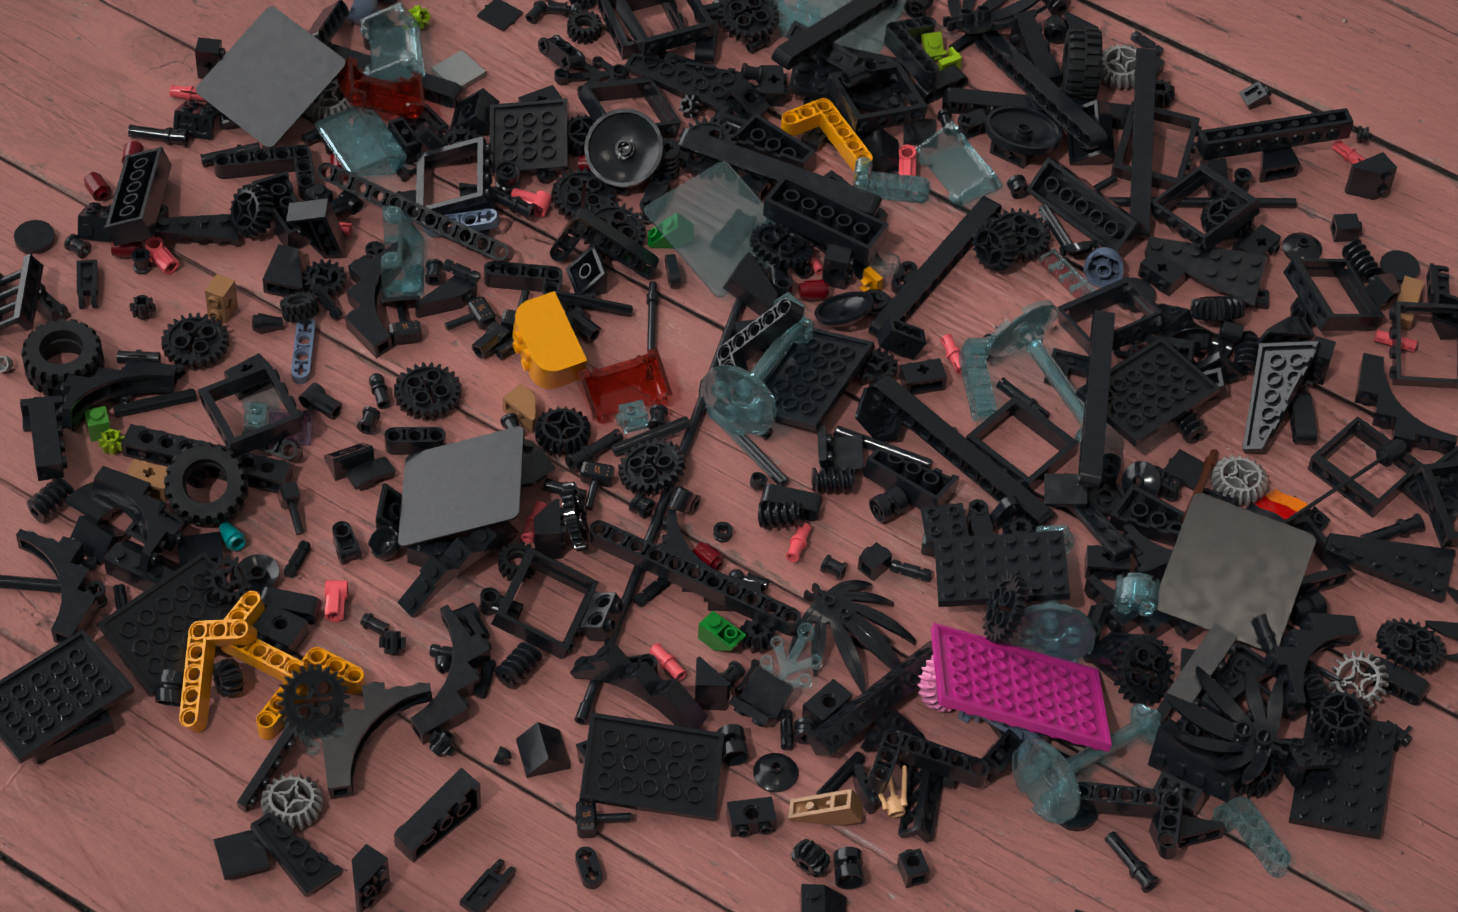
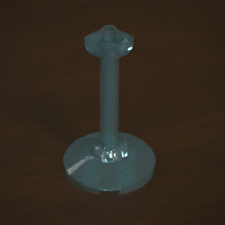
M1050 300L1039 301L1021 309L1024 314L1014 319L1011 323L1008 319L1005 320L991 334L987 341V348L989 349V354L994 358H1005L1018 352L1030 353L1081 425L1075 435V440L1081 444L1084 402L1075 395V388L1042 343L1045 333L1058 318L1059 309Z
M803 315L798 323L772 342L750 372L739 366L720 365L711 368L701 379L698 391L700 398L703 396L704 402L709 408L706 411L709 417L723 429L738 436H744L746 433H758L757 436L764 434L775 422L777 408L774 396L763 381L792 343L805 344L812 339L814 322Z
M1049 525L1036 528V532L1063 530L1066 554L1074 547L1075 539L1068 526ZM1061 600L1043 601L1042 604L1031 605L1024 609L1025 616L1021 617L1022 624H1018V632H1013V638H1009L1008 644L1078 663L1079 658L1085 656L1087 652L1088 654L1092 652L1096 632L1092 621L1081 610L1061 604Z
M1140 703L1132 706L1129 711L1130 723L1110 734L1112 746L1109 752L1094 750L1088 746L1065 759L1054 746L1043 739L1030 738L1022 742L1019 749L1015 750L1012 755V771L1020 793L1025 791L1035 805L1032 807L1033 811L1050 823L1062 824L1074 818L1080 808V789L1075 775L1137 739L1146 744L1153 745L1158 727L1161 725L1159 712L1156 709L1151 710L1148 706Z

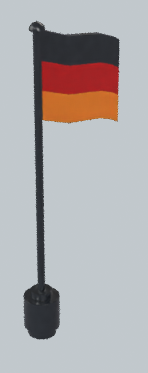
M1400 439L1390 440L1377 449V460L1310 504L1305 503L1299 498L1284 494L1276 488L1247 507L1246 510L1287 524L1378 463L1386 467L1391 466L1405 456L1407 446Z

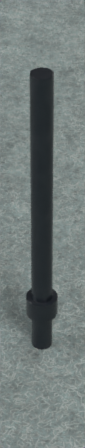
M651 281L649 282V293L646 296V303L648 305L647 382H654L656 306L659 303L657 283Z

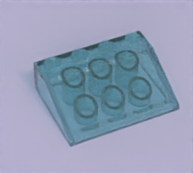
M355 105L315 122V127L342 167L358 176L397 174L396 170L402 167L407 155L372 105Z

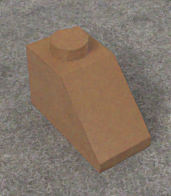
M519 384L503 397V411L507 414H517L518 423L531 433H534L535 394L531 389Z

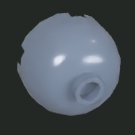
M354 0L346 21L357 25L369 23L380 11V8L377 7L378 0Z
M1101 247L1090 252L1085 260L1083 271L1089 283L1095 287L1102 288L1122 279L1124 263L1117 251L1112 248Z

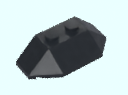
M525 438L521 488L535 485L555 472L556 469L543 449Z

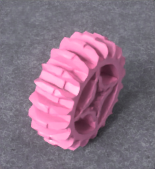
M932 655L931 660H926V667H921L923 673L918 676L921 679L920 683L917 684L921 688L918 694L922 696L921 701L926 703L928 708L938 712H950L951 709H947L938 703L934 657Z

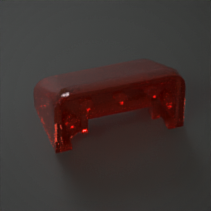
M347 58L346 66L340 72L337 81L340 91L350 105L406 118H417L422 114L425 109V99L421 73L412 72L411 77L407 79L400 76L397 83L364 76L363 68H358L357 59Z
M657 348L647 350L648 354L637 355L634 359L600 369L593 368L592 373H590L588 368L578 371L575 379L593 421L603 423L610 420L609 417L654 403L663 405L669 402L668 399L673 394Z

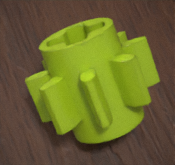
M417 5L408 10L407 20L410 22L411 27L416 26L417 30H420L424 26L429 25L428 21L431 15L427 8L421 9V5Z
M109 428L104 433L101 432L102 439H99L98 443L99 447L103 448L104 454L115 455L122 451L121 442L124 436H121V430L117 431Z

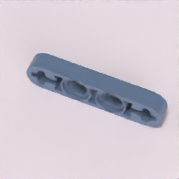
M494 209L445 215L467 225L468 220L476 219L473 224L467 226L478 231L493 229L500 223V217ZM435 216L430 218V225L435 223ZM423 227L426 234L430 237L443 236ZM447 227V232L451 233L453 227Z
M307 318V321L300 320L296 325L291 375L292 380L297 384H305L310 380L316 333L314 318ZM307 324H308V328H307V331H308V332L304 331V327H305V325H307ZM302 339H308L310 341L308 344L299 343V341ZM300 355L308 356L306 360L297 359ZM300 368H303L302 375H299Z

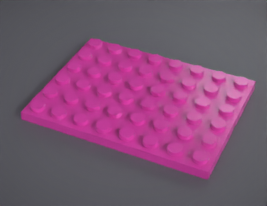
M933 623L931 639L939 705L947 709L963 711L968 715L985 717L990 721L1003 722L1011 727L1024 728L1033 733L1046 734L1055 739H1064L1076 745L1089 746L1094 750L1109 752L1112 742L1098 669L1008 643L1003 645L996 644L987 640L986 637Z

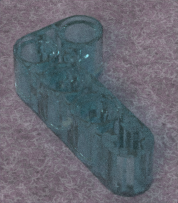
M861 157L856 160L853 178L854 187L874 193L884 200L925 203L928 201L930 181L927 178L872 172L873 162L871 159Z
M987 337L967 338L959 351L960 368L971 417L974 421L986 420L997 411L986 363L991 350L990 340Z
M1239 796L1214 809L1211 820L1225 824L1223 834L1237 829L1271 876L1280 878L1286 875L1291 856L1248 798Z

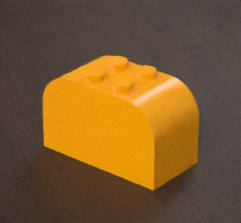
M555 291L523 302L517 308L513 328V348L516 354L519 353L522 358L521 365L523 370L528 371L531 380L537 386L544 389H554L584 379L587 359Z

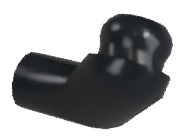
M557 171L537 173L538 181L541 183H548L557 176Z

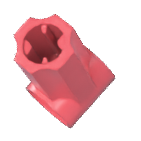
M903 145L899 149V183H902L904 186H911L913 183H916L917 156L916 148L912 145Z
M514 188L511 193L513 197L520 196L522 200L530 204H537V210L534 215L536 217L545 216L552 202V196L545 191L532 193Z
M153 236L145 240V249L150 254L149 261L154 262L164 274L170 275L174 273L179 267V261L164 246L162 238H155Z
M325 581V619L330 622L338 623L340 620H344L345 600L348 599V581Z

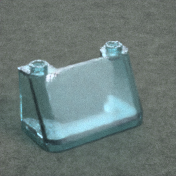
M402 2L361 18L360 33L363 38H367L370 42L372 65H366V70L364 71L367 81L375 84L416 81L425 77L420 27Z
M953 120L916 147V151L919 154L917 159L922 166L927 165L949 192L947 197L953 205H964L996 192L1003 187L993 169L975 151Z
M383 206L384 246L398 241V252H387L381 258L383 298L419 295L421 297L424 292V237L399 207Z

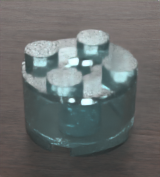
M1127 573V577L1122 578V574L1118 575L1114 605L1117 607V611L1124 614L1130 613V611H1138L1142 616L1152 615V611L1158 608L1160 580L1156 579L1155 582L1152 580L1151 575L1143 573Z

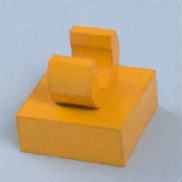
M869 266L864 269L863 278L860 280V283L863 285L859 289L862 292L870 289L882 290L883 277Z

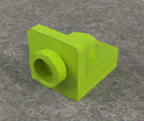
M941 31L921 34L923 49L932 60L942 59V55L947 54V50H944Z
M950 47L948 57L938 60L939 71L952 65H956L961 69V54L953 47Z

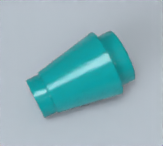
M229 522L220 524L219 531L226 547L232 551L241 550L246 544L245 535Z

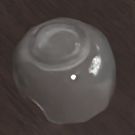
M884 252L880 258L874 256L869 266L885 279L899 272L901 262L899 256Z

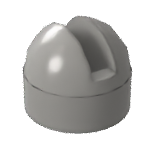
M0 356V372L11 371L14 365L13 360L8 356Z

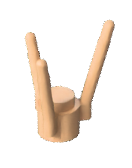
M906 765L902 767L901 798L895 794L892 775L888 784L891 796L886 801L883 793L878 794L883 810L887 811L889 818H897L906 814L905 806H908L906 798Z

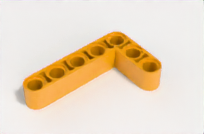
M821 98L783 113L781 119L782 130L792 136H796L820 127L857 176L865 177L871 173L872 154L829 99Z
M256 591L246 592L223 620L242 619L253 626L266 609L259 593ZM257 638L249 645L220 646L223 652L286 684L287 681L284 677L292 678L291 670L299 673V666L302 665L304 667L303 662ZM300 684V685L297 686V688H301V687H303V686H305V685H304V684Z
M242 619L196 621L190 626L179 721L181 725L192 732L199 733L207 726L215 647L252 644L257 638V630L252 625Z
M320 647L311 648L301 660L306 670L308 663H311L314 669L317 663L321 664L322 671L326 666H329V674L337 671L336 679L344 678L340 685L348 686L345 692L351 695L362 693V685H365L364 671L349 661ZM305 686L296 688L298 696L305 694ZM281 687L256 717L258 735L264 740H271L276 737L286 724L282 721L286 715L278 714L279 710H277L282 709L283 706L276 705V702L282 700V697L276 695L279 692H283L284 689ZM305 699L294 700V704L302 703Z

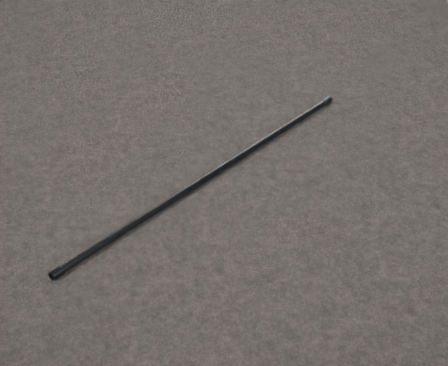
M766 218L764 224L768 225V222H771L775 225V221ZM757 257V258H758V261H757V262L760 263L762 257ZM737 298L689 420L691 427L686 429L679 449L683 451L685 459L704 413L705 404L708 402L720 370L717 359L718 349L732 338L735 322H738L744 304ZM673 481V488L667 486V491H662L644 538L653 544L677 482ZM634 565L621 599L625 605L624 612L621 615L611 641H605L604 646L616 645L644 569ZM590 680L574 719L576 723L581 725L587 724L602 681Z

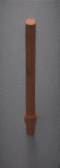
M1212 449L1209 456L1205 458L1203 470L1192 497L1197 493H1203L1210 473L1217 464L1216 459L1219 452L1216 449ZM1189 502V504H1188V506H1187V509H1186V511H1185V513H1184V516H1183V518H1182V523H1183V521H1184V519H1185V516H1186V513H1187V511H1188L1190 502Z

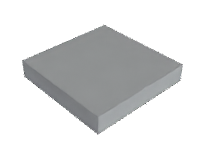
M462 50L432 67V73L437 77L456 82L463 89L486 77V71Z

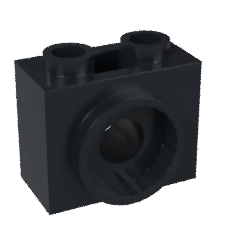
M271 603L253 625L257 630V639L293 656L309 634L308 620Z

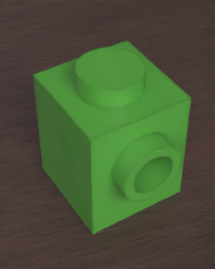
M106 406L95 407L85 411L91 442L102 439L101 432L104 433L110 428Z

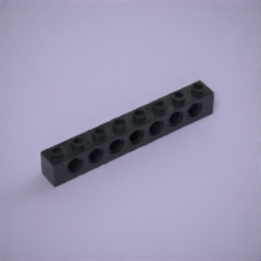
M1343 108L1200 130L1196 147L1204 161L1350 138L1354 121L1348 109Z
M130 424L121 445L123 456L168 467V465L173 463L172 458L182 453V449L185 447L190 449L193 447L192 444L195 443L205 445V441L146 428L142 425ZM252 453L238 456L245 468L249 487L278 494L280 485L290 482L292 479V464L285 460H277ZM209 467L211 470L209 477L227 481L221 470Z
M932 641L927 642L809 733L806 738L816 755H832L918 688L917 684L921 681L918 676L923 673L921 667H926V660H931L933 655Z

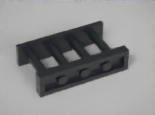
M31 254L24 256L22 269L6 276L0 273V331L15 324H19L26 331L33 329L44 265ZM20 279L19 285L8 289L9 283ZM17 295L16 301L5 305L6 299ZM14 311L13 317L2 321L4 314Z

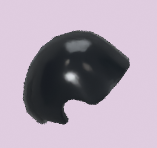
M384 525L372 533L368 545L372 549L371 553L377 559L388 560L398 553L401 546L398 543L399 534L391 526Z

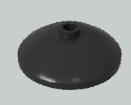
M860 291L846 292L830 297L816 307L814 314L816 320L824 325L849 327L866 317L873 309L875 302L873 296L869 293Z

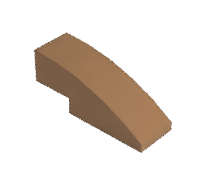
M1404 276L1397 301L1418 302L1424 281ZM1401 314V327L1410 329L1414 314Z

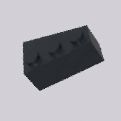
M328 198L289 203L286 222L289 225L293 224L298 229V233L301 236H305L310 241L309 244L324 259L344 256L346 236Z

